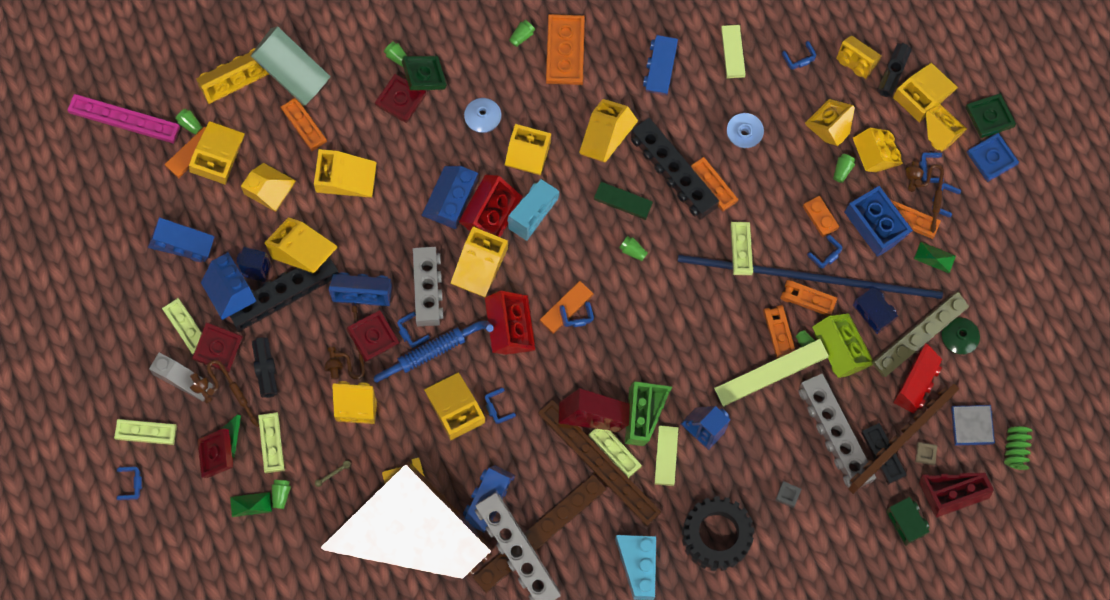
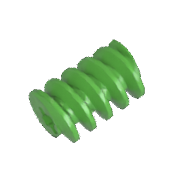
M1017 426L1007 430L1009 436L1006 438L1008 442L1006 449L1008 451L1005 452L1007 457L1004 460L1005 465L1018 470L1029 469V466L1024 465V463L1030 462V459L1026 458L1025 455H1029L1031 452L1025 448L1032 445L1026 442V440L1032 439V436L1027 435L1028 432H1033L1032 429Z

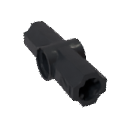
M897 43L877 90L881 96L886 98L893 96L912 50L909 45ZM891 68L896 69L898 72L892 71Z
M263 337L256 338L252 341L255 358L253 363L256 378H258L261 398H271L278 395L275 380V363L271 355L269 339Z

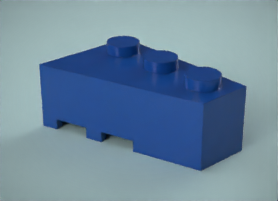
M656 35L655 40L652 39L650 50L653 51L652 58L648 57L646 67L650 69L649 75L644 77L643 82L646 92L668 95L678 39Z
M159 217L148 248L191 258L196 262H205L209 256L215 236Z
M716 406L697 407L680 424L709 450L725 434L731 419L728 418L729 414L722 408L719 409Z
M496 465L489 467L488 470L484 469L480 477L482 483L479 488H475L471 496L474 500L471 506L467 505L463 512L465 519L474 528L486 532L485 527L488 526L484 519L480 520L475 513L477 509L475 505L496 491L503 499L507 494L506 490L511 480L513 481L516 475ZM493 511L490 513V519L492 521L497 511Z

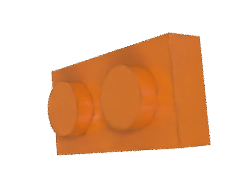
M820 196L803 204L804 210L822 237L839 228V225Z

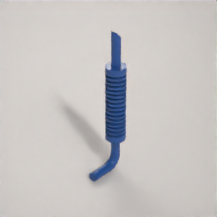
M484 320L476 322L461 331L456 327L452 329V332L449 331V334L445 333L442 337L435 338V341L433 339L431 340L432 342L425 343V346L418 347V350L414 349L415 351L408 352V355L404 354V357H398L399 363L376 374L374 381L377 383L400 370L407 373L410 369L413 370V367L417 368V365L421 366V364H424V361L426 363L428 362L427 360L434 359V356H440L441 352L444 354V351L451 350V347L455 348L458 344L465 343L464 337L481 329L492 332L494 327Z

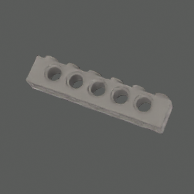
M822 373L802 382L798 392L801 399L805 400L809 406L807 407L808 413L812 418H815L817 422L816 428L819 434L824 436L827 450L833 453L835 457L834 463L838 470L841 469L845 485L850 487L852 484L850 480L858 472L862 474L865 471L863 467L868 463V460ZM813 395H819L822 398V402L815 401ZM822 412H828L831 415V419H825L822 416ZM832 429L838 430L839 433H840V436H839V437L833 436L832 433H831V430H832ZM840 447H846L849 450V454H843L840 451ZM849 464H855L858 468V471H851L849 469ZM875 474L863 486L872 483L876 479Z
M496 491L475 505L477 508L475 513L480 520H485L488 525L485 527L491 537L495 536L497 539V548L502 555L504 553L507 555L509 567L513 572L516 570L519 574L518 581L523 589L527 587L529 590L530 600H555L560 597V590L499 493ZM497 511L501 515V519L499 521H492L490 513ZM507 528L511 531L512 535L510 538H503L500 531ZM513 546H520L522 553L514 555L511 552V548ZM530 563L533 566V570L528 573L524 572L522 565ZM535 580H541L544 583V587L538 590L533 587L532 583Z

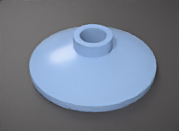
M478 98L470 102L464 112L465 122L473 131L487 133L499 125L501 110L493 100ZM485 111L486 114L481 115L479 112Z
M749 113L735 115L727 125L729 140L741 148L756 146L764 135L762 122L756 116ZM746 131L748 135H743L741 132Z

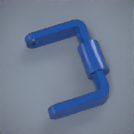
M806 41L805 44L811 56L801 59L792 64L786 51L782 52V56L790 69L804 67L816 59V53L809 41Z
M925 152L922 154L919 168L924 171L923 182L927 180L926 158H940L942 153ZM931 178L930 183H939V178Z
M946 183L942 184V192L943 189H946L956 194L961 193V190ZM940 208L939 214L946 217L952 216V213Z
M829 234L826 238L837 250L833 251L823 263L811 252L807 254L820 268H825L828 264H832L842 251V246Z
M585 302L588 318L575 319L573 321H568L565 307L561 305L560 313L564 326L580 327L591 323L594 320L590 302Z
M415 312L397 322L400 335L412 348L430 339V336L426 335L413 343L408 331L402 326V323L416 316Z
M504 388L485 396L487 404L485 407L489 416L493 417L496 424L516 417V414L512 413L498 419L494 405L489 400V398L505 391Z
M137 467L117 468V472L135 471V495L116 496V500H132L140 497L142 477Z

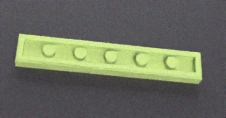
M821 339L714 389L724 407L816 364L829 356Z

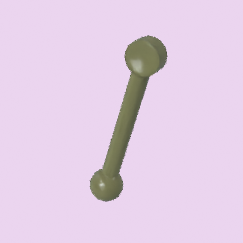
M344 461L341 467L334 470L321 480L317 479L315 481V486L320 487L322 486L323 482H325L335 474L339 473L343 469H349L351 467V463L349 461Z

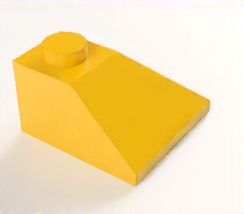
M829 99L805 124L824 142L838 146L850 134L855 108L851 104Z
M941 104L926 112L928 140L931 141V145L937 150L944 151L967 130Z
M263 163L249 173L241 188L244 195L276 212L296 181Z

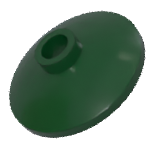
M955 318L942 329L941 337L943 344L949 351L955 354H969L977 348L980 342V333L977 326L966 318ZM963 331L965 337L960 336L959 332Z

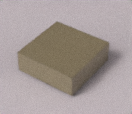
M918 442L916 445L915 462L934 466L937 445Z

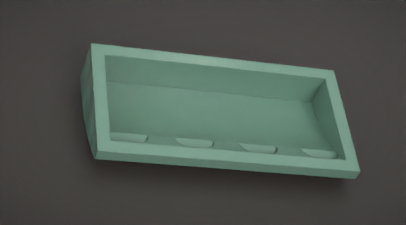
M278 26L268 31L250 55L303 106L320 91L331 77Z

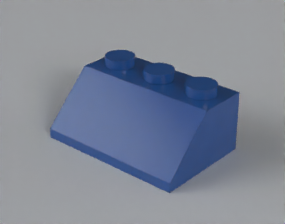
M444 166L422 216L457 230L459 220L466 210L479 182L478 173L462 166Z
M880 186L849 203L844 212L877 257L893 248L913 231Z
M229 252L211 261L201 284L222 320L256 302L251 289Z
M348 273L333 274L329 286L332 302H354L355 304L390 306L392 282L388 277L380 275L376 278L369 277L366 274L350 276Z

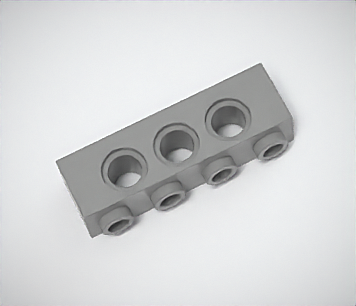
M436 247L413 248L417 327L440 325V319H443V307L439 308V301H442V289H438V283H441L442 279L441 271H437V265L441 264L440 253H436ZM431 266L432 269L430 271H424L423 267ZM425 284L433 285L429 290L423 288ZM426 302H433L434 306L426 308L424 304Z

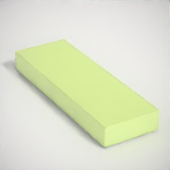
M740 25L721 26L726 78L745 77Z
M731 222L733 275H752L750 222Z
M177 298L162 309L191 353L194 354L202 332L180 299Z
M276 412L258 415L264 472L285 471L279 414Z
M117 419L114 438L115 440L174 445L177 425Z
M659 426L654 482L656 485L674 486L679 427Z
M594 429L588 434V437L628 478L642 467L638 460L610 430Z

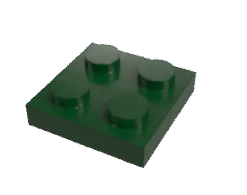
M403 56L402 65L410 90H445L447 84L438 56Z
M1001 93L969 103L965 107L980 138L1014 128L1016 125Z

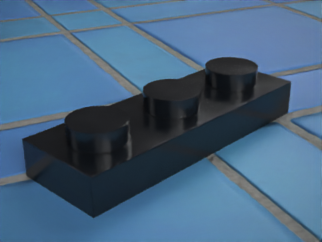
M880 423L861 432L875 460L878 459L875 455L883 447L887 450L891 446L888 444L889 440ZM896 453L880 468L888 485L907 476Z

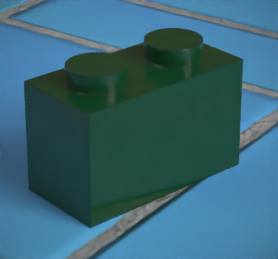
M910 497L886 510L905 546L926 536L930 532L927 520L922 518L918 512L920 511L918 504L914 500L912 501Z

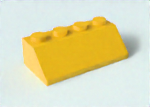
M256 48L243 56L235 57L227 64L217 66L215 70L202 73L196 78L198 86L208 104L269 75L250 56Z

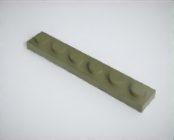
M954 292L872 361L882 377L889 375L969 307L961 294Z

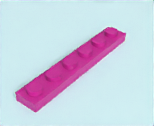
M76 94L73 95L67 110L73 115L173 144L181 128L179 124Z

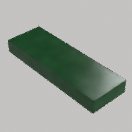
M600 182L594 196L595 201L644 220L647 219L653 205L651 200L604 182Z

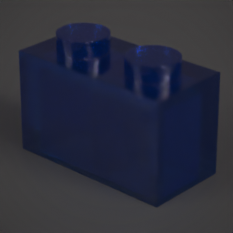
M243 247L242 252H239L237 256V263L243 277L265 282L271 266L266 252Z
M872 287L857 298L853 304L876 334H879L895 322L898 317L896 309L885 301L883 293L880 290H876L875 287Z

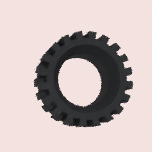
M715 496L713 500L706 498L702 503L698 502L690 510L684 522L682 543L683 546H686L685 552L687 555L690 554L692 556L691 560L694 563L697 561L701 563L700 567L704 569L707 566L711 568V571H716L718 568H721V571L727 570L730 566L731 568L736 566L739 561L741 562L753 543L754 527H751L753 522L751 517L748 518L746 515L748 511L745 508L741 510L739 508L740 503L737 501L734 504L729 502L730 498L725 497L724 500H720V496ZM713 515H721L728 518L734 524L737 531L736 543L724 551H716L707 547L699 534V527L704 519Z

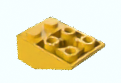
M930 63L898 87L893 98L920 123L926 117L928 110L940 105L958 87L935 65Z
M602 99L591 114L579 151L580 155L605 163L638 122L630 108Z
M209 121L190 161V173L226 185L245 133Z
M319 149L314 179L316 193L372 198L377 162L339 151Z
M289 217L264 242L272 259L311 273H315L337 249V245L303 222Z
M472 227L450 284L485 298L508 250V240Z
M459 372L424 389L450 441L485 423V417L477 401Z
M339 381L338 384L333 383L334 418L337 422L375 424L377 399L373 386H370L368 383L350 385L346 381Z

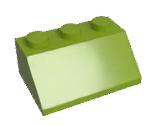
M850 314L828 316L812 327L816 339H821L829 356L828 359L832 365V371L838 378L850 376L873 366V359Z

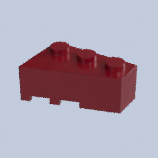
M579 388L559 402L558 424L619 432L629 425L630 404Z
M986 473L941 474L938 476L925 474L922 475L919 482L936 518L990 499L994 491Z

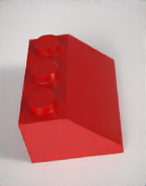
M484 175L459 223L469 231H471L472 227H475L501 238L508 225V215L520 203L523 196L499 175Z
M498 291L485 297L487 319L494 327L493 331L489 332L492 353L507 355L534 351L535 343L528 295Z
M925 343L917 354L893 401L894 404L913 414L917 409H922L926 401L923 397L926 392L930 393L934 385L931 381L934 376L938 377L942 369L940 366L942 359L928 344Z

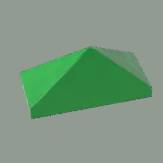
M920 242L914 260L950 273L956 256Z
M236 415L221 428L229 429L232 457H235L241 415Z
M270 492L230 497L232 517L272 512Z

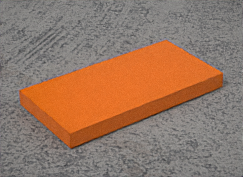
M548 14L546 84L583 85L585 16Z

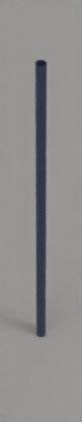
M678 255V262L733 270V262ZM753 265V273L942 299L943 297L942 291Z

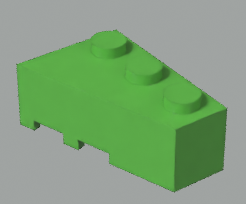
M633 382L629 387L628 403L630 404L629 425L626 427L625 444L645 446L650 441L660 413L672 389L671 386Z

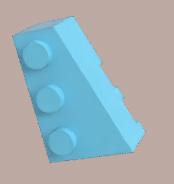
M542 179L538 183H534L529 193L508 215V229L527 241L559 199L560 191Z
M616 535V545L621 556L633 600H654L656 536Z

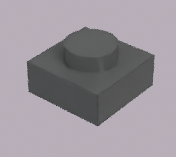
M783 481L775 501L794 508L801 488Z

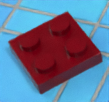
M394 74L375 101V106L407 123L426 96V91L410 90L407 80Z
M380 310L346 328L365 362L399 344L398 339Z
M206 322L192 360L208 365L212 360H218L229 373L243 336ZM218 364L211 365V367L221 370Z
M220 429L197 439L202 478H209L233 468L229 429Z

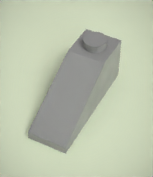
M159 352L149 368L151 373L189 395L204 401L205 398L202 393L198 394L190 389V386L194 384L190 376L194 372ZM208 382V388L206 389V392L209 388L213 387V384H211L210 382Z

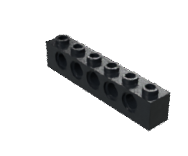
M650 117L632 129V143L636 147L639 146L645 159L650 160L654 164L656 172L664 176L667 185L671 189L674 188L680 201L685 202L689 206V211L694 217L697 216L701 220L718 208L719 200ZM646 140H652L654 144H648ZM660 153H662V154H664L666 157H665V158H660V157H658L657 155L660 154ZM674 167V168H676L678 171H677V172H671V171L669 170V168ZM686 181L689 185L683 186L680 182ZM698 195L701 199L694 200L692 196Z
M330 256L318 268L320 272L317 275L296 267L291 272L282 273L278 279L264 283L260 289L256 291L251 290L256 299L255 303L249 305L252 306V310L244 312L243 308L229 316L237 331L244 330L331 282L333 274L338 275L339 272ZM298 278L304 279L300 284L294 283ZM279 288H286L284 293H277ZM263 297H269L266 303L260 302Z

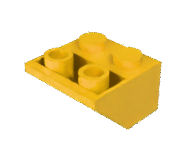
M851 35L842 42L836 59L841 65L852 69L857 76L867 79L878 65L881 55Z
M515 124L509 142L505 166L541 175L551 144V133Z
M868 128L853 137L865 171L879 172L903 164L901 153L894 142V135L890 131Z

